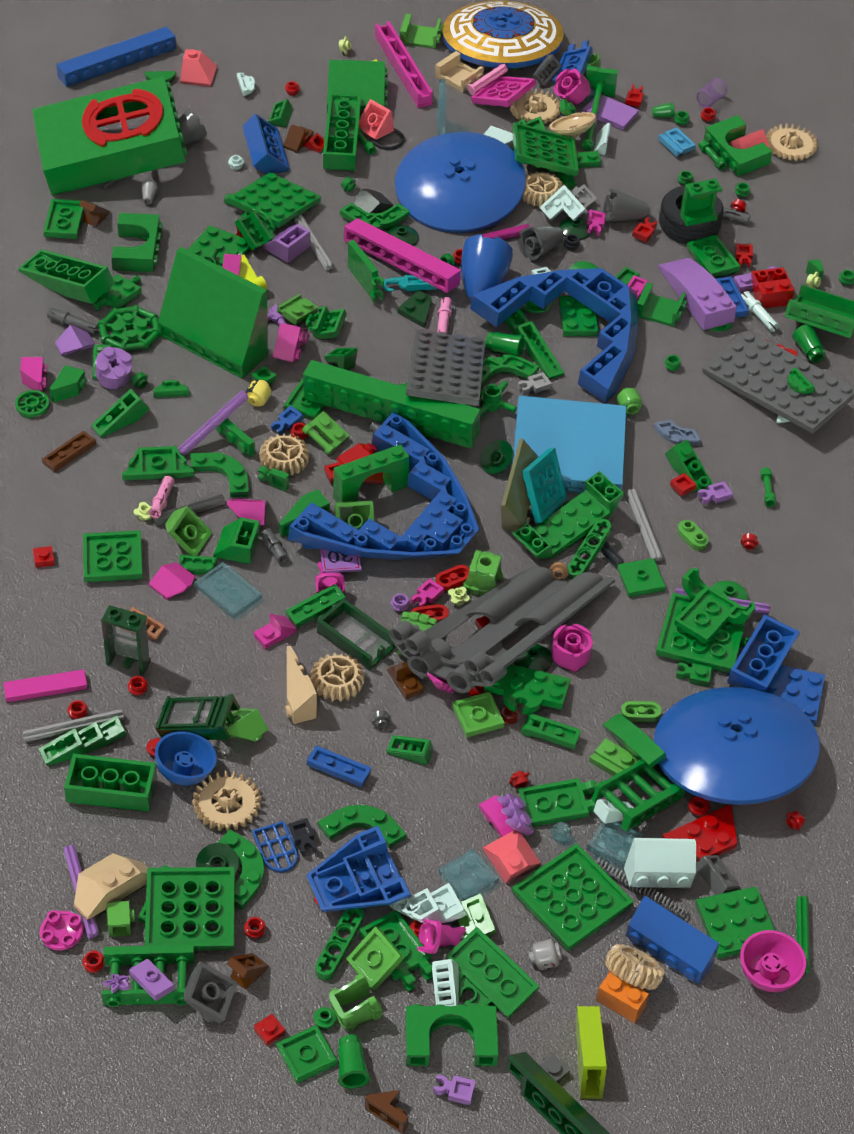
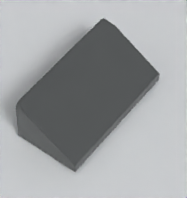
M718 855L703 856L696 864L697 870L715 895L736 891L740 888Z

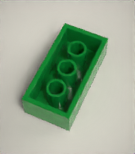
M73 754L64 786L66 802L149 812L157 781L156 763Z

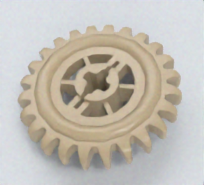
M536 88L534 93L530 90L529 94L525 93L520 99L512 103L510 111L518 120L524 118L528 122L541 116L543 123L547 124L560 115V101H558V97L554 99V94L549 97V91L546 95H543V89L538 94Z
M787 123L785 129L782 128V124L779 125V130L777 126L774 127V130L771 128L766 136L769 144L768 148L774 155L777 154V157H783L782 159L788 158L790 161L792 159L798 161V159L804 160V158L807 159L809 156H812L817 150L818 142L815 134L811 135V130L805 133L806 127L800 131V125L797 129H794V124H792L791 128H788Z
M225 770L224 777L222 778L219 772H217L215 780L209 775V783L203 780V788L197 785V792L193 793L194 799L192 804L197 818L203 820L204 825L210 823L211 829L217 826L218 831H221L223 828L229 831L231 827L234 830H238V825L245 827L246 822L251 823L253 817H256L258 810L261 809L260 803L262 798L259 796L260 789H256V783L254 782L250 785V777L244 781L243 773L239 778H236L235 771L229 777ZM213 799L218 801L217 803L212 805Z

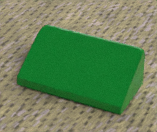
M288 99L274 104L268 121L270 124L287 127L293 111V106Z

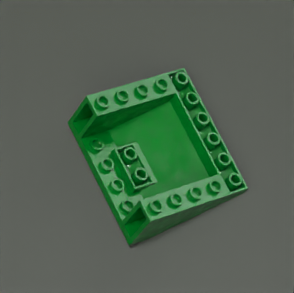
M180 247L176 251L158 320V328L162 331L161 337L244 379L268 356L267 290Z

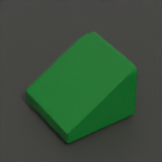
M809 260L806 273L809 275L819 272L822 282L824 269L821 260Z

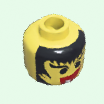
M264 380L252 381L245 391L249 397L247 401L253 406H263L271 396V388Z

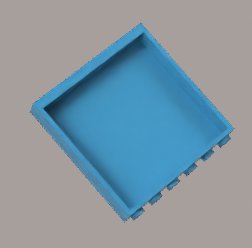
M519 396L513 461L519 439L521 438L525 440L538 457L548 448H555L566 492H584L586 490L585 481L598 471L604 474L622 491L626 406Z

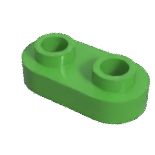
M683 520L679 523L678 535L692 549L703 551L707 548L708 536L693 521Z
M627 701L622 705L620 714L630 722H656L660 719L662 710L656 702Z

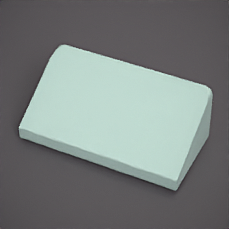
M607 123L597 133L594 151H598L599 155L606 154L610 123Z

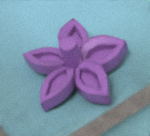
M111 974V980L104 981L103 986H111L112 994L118 988L123 991L129 990V976L122 975L119 977V974Z

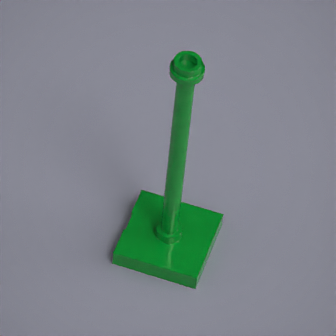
M587 65L585 78L590 83V94H595L591 113H594L597 118L601 95L615 97L618 70ZM595 123L587 130L586 139L582 141V147L586 151H590L594 146L592 138Z

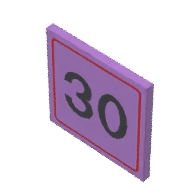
M320 549L323 573L356 572L362 570L359 556H350Z

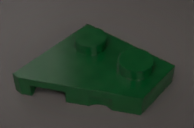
M418 290L397 308V313L424 328L432 304V297Z

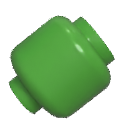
M625 388L617 396L618 404L626 406V414H636L643 405L639 392L634 388Z

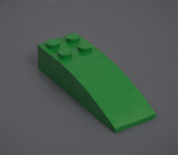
M330 93L323 150V169L355 171L361 95Z
M40 249L18 268L19 272L42 286L61 295L90 304L96 302L100 296L108 292L115 284L106 266Z

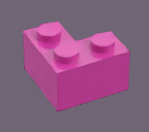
M280 323L273 358L297 363V359H300L302 353L300 346H305V343L309 340L308 329Z

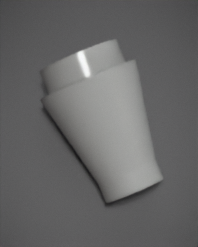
M147 179L142 183V201L144 204H152L158 190L157 183L154 180Z

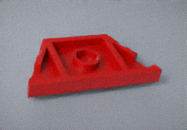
M729 804L662 835V838L695 839L697 862L703 856L721 855L736 848L737 845L732 806Z

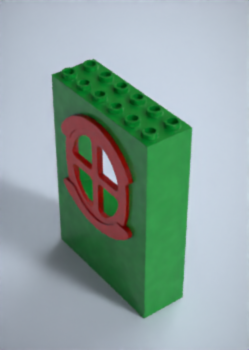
M164 76L32 109L42 168L51 195L186 162L184 155L188 154L184 145L185 142L174 97L171 92L170 83L166 82ZM150 115L141 126L128 130L127 120ZM121 122L122 132L116 134L102 132L98 129V127Z

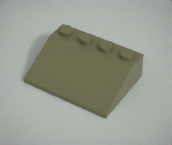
M521 438L519 439L501 504L502 529L514 532L524 524H530L531 517L528 515L529 511H531V504L527 496V488L523 480L522 471L538 458V455Z

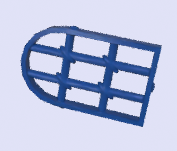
M284 821L252 830L253 837L267 868L281 873L291 870L296 865L298 859L297 849ZM283 825L286 836L280 837L276 827ZM273 828L276 839L269 841L265 831ZM262 832L265 840L259 844L256 833ZM284 839H289L293 850L286 851L283 845ZM275 842H279L282 853L275 855L271 846ZM265 845H268L271 852L270 857L265 858L261 848ZM291 853H295V860L291 864L288 856ZM285 856L289 866L281 868L278 863V857ZM274 859L277 868L269 865L267 861Z

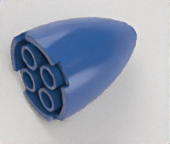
M481 234L471 236L465 240L461 257V274L463 286L470 302L473 294L504 282L511 266L513 249L503 239L496 236L494 239L486 238Z

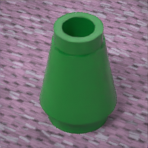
M668 102L653 107L652 116L666 118L675 116L674 103Z

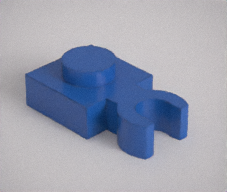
M289 406L278 416L279 421L271 424V429L274 431L279 428L277 433L281 436L287 427L291 430L294 424L300 423L304 419L303 414L294 407Z

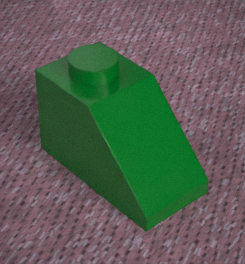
M64 365L50 387L51 402L55 403L79 395L81 390L87 385L85 370Z

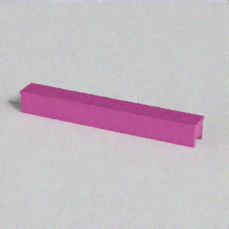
M387 21L386 25L379 26L378 23L375 24L374 36L417 108L432 105L433 92L390 21Z

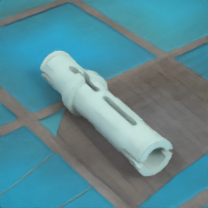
M749 291L744 292L748 298L743 294L741 296L750 312H754L770 332H775L776 330L772 325L778 329L779 324L761 306L759 300H756Z

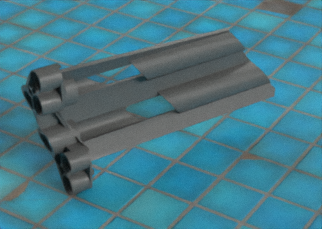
M532 567L523 570L425 631L419 629L418 625H413L409 621L403 620L392 628L389 634L400 653L408 659V667L414 674L427 677V673L447 680L448 685L456 692L467 693L475 686H492L507 674L506 667L615 583V580L613 578L603 579L602 576L592 572L578 574L571 580L555 579L551 570L544 567ZM473 615H483L489 618L490 623L463 644L451 647L446 643L448 634ZM532 620L540 624L539 627L509 650L503 648L502 641L528 621Z

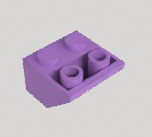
M296 224L283 230L263 245V249L289 263L310 247V231Z

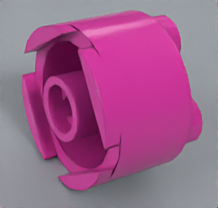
M565 69L556 77V85L553 88L554 92L562 100L565 99L573 103L574 106H577L591 93L589 81L577 69Z
M578 624L559 627L553 637L552 660L559 666L573 672L584 667L591 657L593 640L590 631Z

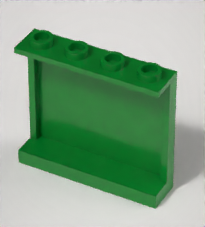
M329 59L327 113L330 93L361 95L360 110L366 108L370 99L387 108V102H384V100H387L388 90H384L388 89V79H385L388 78V68H385V61Z
M803 284L796 299L789 300L784 317L851 338L854 334L853 300Z

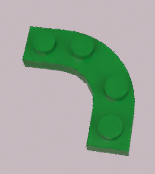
M598 151L576 152L578 168L601 166ZM556 171V177L559 178L562 185H565L568 189L575 188L576 183L573 175L568 176Z
M351 202L340 210V215L350 222L358 218L378 229H389L409 217L410 211L397 203L382 213H368Z
M503 355V357L497 358L490 356L483 359L481 388L490 377L500 372L513 373L527 380L529 376L537 374L539 365L514 355Z
M221 452L190 453L191 468H193L194 472H219L228 479L230 497L249 496L247 473L239 461Z
M368 805L346 806L318 821V827L330 841L355 827L371 829L379 826L389 849L406 839V833L390 815Z
M229 829L218 843L230 846L237 853L242 873L234 884V905L243 910L257 894L263 883L264 863L255 845Z

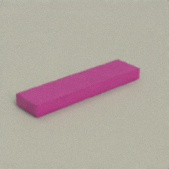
M84 669L3 682L6 702L87 689Z

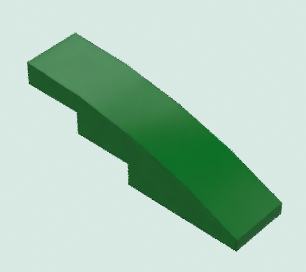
M619 713L602 724L625 750L630 751L638 760L641 759L650 769L666 758L665 752L652 739Z
M115 716L101 725L95 722L79 732L74 728L40 747L39 751L45 764L48 766L70 760L73 754H87L127 735L119 717Z

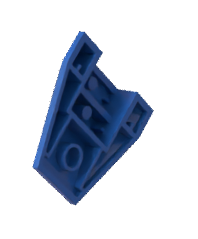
M379 826L358 833L306 875L322 912L391 905L411 896L403 877H400L388 852L386 841Z

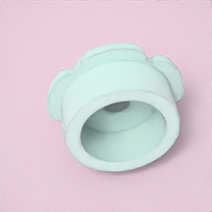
M233 155L229 158L228 164L231 169L239 170L243 167L244 160L239 155Z

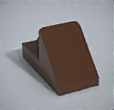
M292 124L283 147L298 153L314 136V131Z
M81 200L79 205L85 208L84 212H86L83 222L92 226H98L111 212L84 200Z
M407 662L387 668V672L405 700L423 693V686L416 675L409 669Z
M254 953L231 957L227 963L233 969L230 976L231 979L238 982L237 984L244 989L249 988L269 967L268 964Z
M399 1090L367 1095L365 1098V1110L401 1134L408 1128L409 1117L406 1112L399 1107L395 1108L400 1100Z

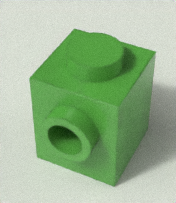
M118 900L107 903L109 937L131 935V923L135 922L134 909H130L129 901Z

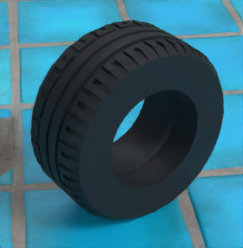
M685 186L676 187L663 197L659 224L664 233L671 239L687 244V242L714 236L719 233L724 207L717 195L714 210L718 214L717 220L686 226L680 217Z

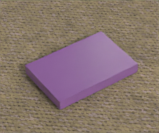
M601 95L596 119L624 130L636 118L639 110ZM594 98L583 108V112L592 111Z

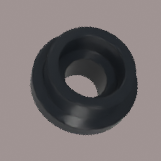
M575 234L567 235L564 239V246L569 249L578 248L580 246L579 237Z

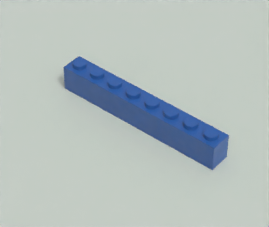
M166 26L56 64L57 77L66 87L174 50L176 49V36Z

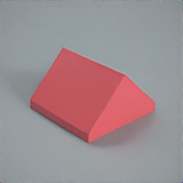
M370 99L360 117L359 127L362 129V132L377 140L394 131L392 111Z
M764 129L728 142L730 146L737 149H747L763 142L769 147Z

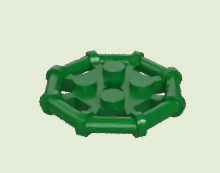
M139 305L119 309L112 308L111 312L103 320L98 321L97 325H99L101 335L100 341L103 345H111L124 351L147 350L158 337L162 336V331L158 328L159 316L156 313L140 308ZM138 314L145 317L146 319L138 317ZM115 318L116 321L111 324L110 322ZM152 325L153 329H148L147 326ZM107 331H112L113 334L108 335Z

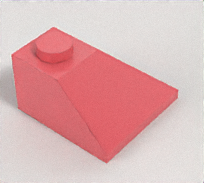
M186 49L182 62L180 83L211 87L217 65L202 51Z
M516 830L483 847L484 852L505 884L541 864L522 833Z

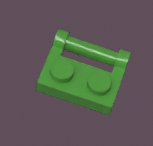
M324 411L302 429L305 434L310 435L325 449L324 452L328 455L342 445L350 436Z

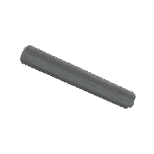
M218 494L162 512L159 518H153L156 526L162 525L168 521L174 511L188 506L196 514L224 505L225 499L222 494Z

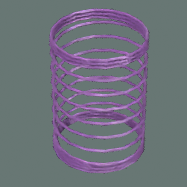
M715 78L698 91L696 98L702 107H711L719 100L717 96L721 98L725 95L723 92V95L721 93L719 95L713 90V81L720 80L725 85V94L727 93V85L723 80ZM708 85H709V87H710V88L712 89V91H713V92H712L713 95H716V97H715V96L712 97V95L710 94V92H708L707 90H704V89H708ZM701 91H704V94L706 92L710 95L709 97L712 101L710 105L704 106L700 103L701 101L698 100L699 92L700 97Z

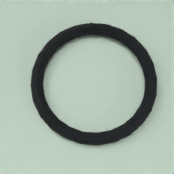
M394 128V131L401 136V141L397 145L383 146L378 144L372 137L371 141L381 149L390 150L400 147L405 138L400 130Z

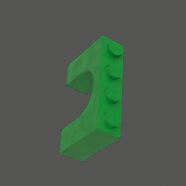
M738 115L705 127L704 140L711 144L715 153L725 159L731 171H734L737 176H741L771 164L772 151L764 142L747 149H737L728 144L730 141L745 136L746 123Z
M119 213L117 222L118 237H136L147 242L137 247L113 246L111 257L112 269L115 271L154 272V265L158 264V255L156 254H159L160 250L158 244L161 243L160 232L163 231V222H160V216L158 214Z
M400 444L335 467L333 499L335 502L358 501L361 484L368 477L379 472H383V481L391 493L408 487L409 455Z
M420 1004L406 1006V1066H429V1038L436 1029L446 1025L461 1027L469 1033L473 1040L474 1066H497L498 1035L496 1006H489L487 1004L479 1006H467L464 1004L457 1006H445L442 1004L434 1006H422Z

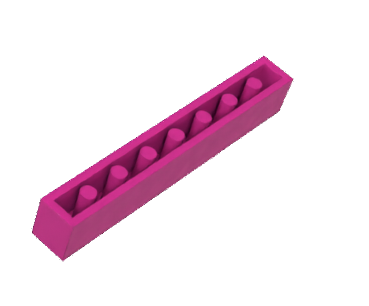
M358 218L344 226V241L355 240L362 250L446 293L460 285V269Z

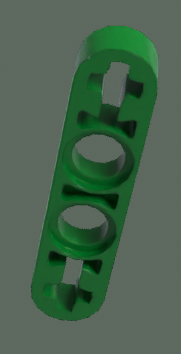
M599 519L595 522L567 567L570 579L589 570L609 538L612 530L611 523L607 519ZM594 539L599 541L597 545L589 544ZM582 554H589L590 558L583 560L580 556Z
M361 908L346 909L315 965V973L320 980L332 979L363 923L364 914ZM354 914L357 915V917L353 919L352 925H350V917H353ZM346 930L350 933V936L341 938L338 933ZM331 948H338L341 953L334 956L329 953V950ZM328 960L330 962L329 970L322 972L321 969L326 967Z

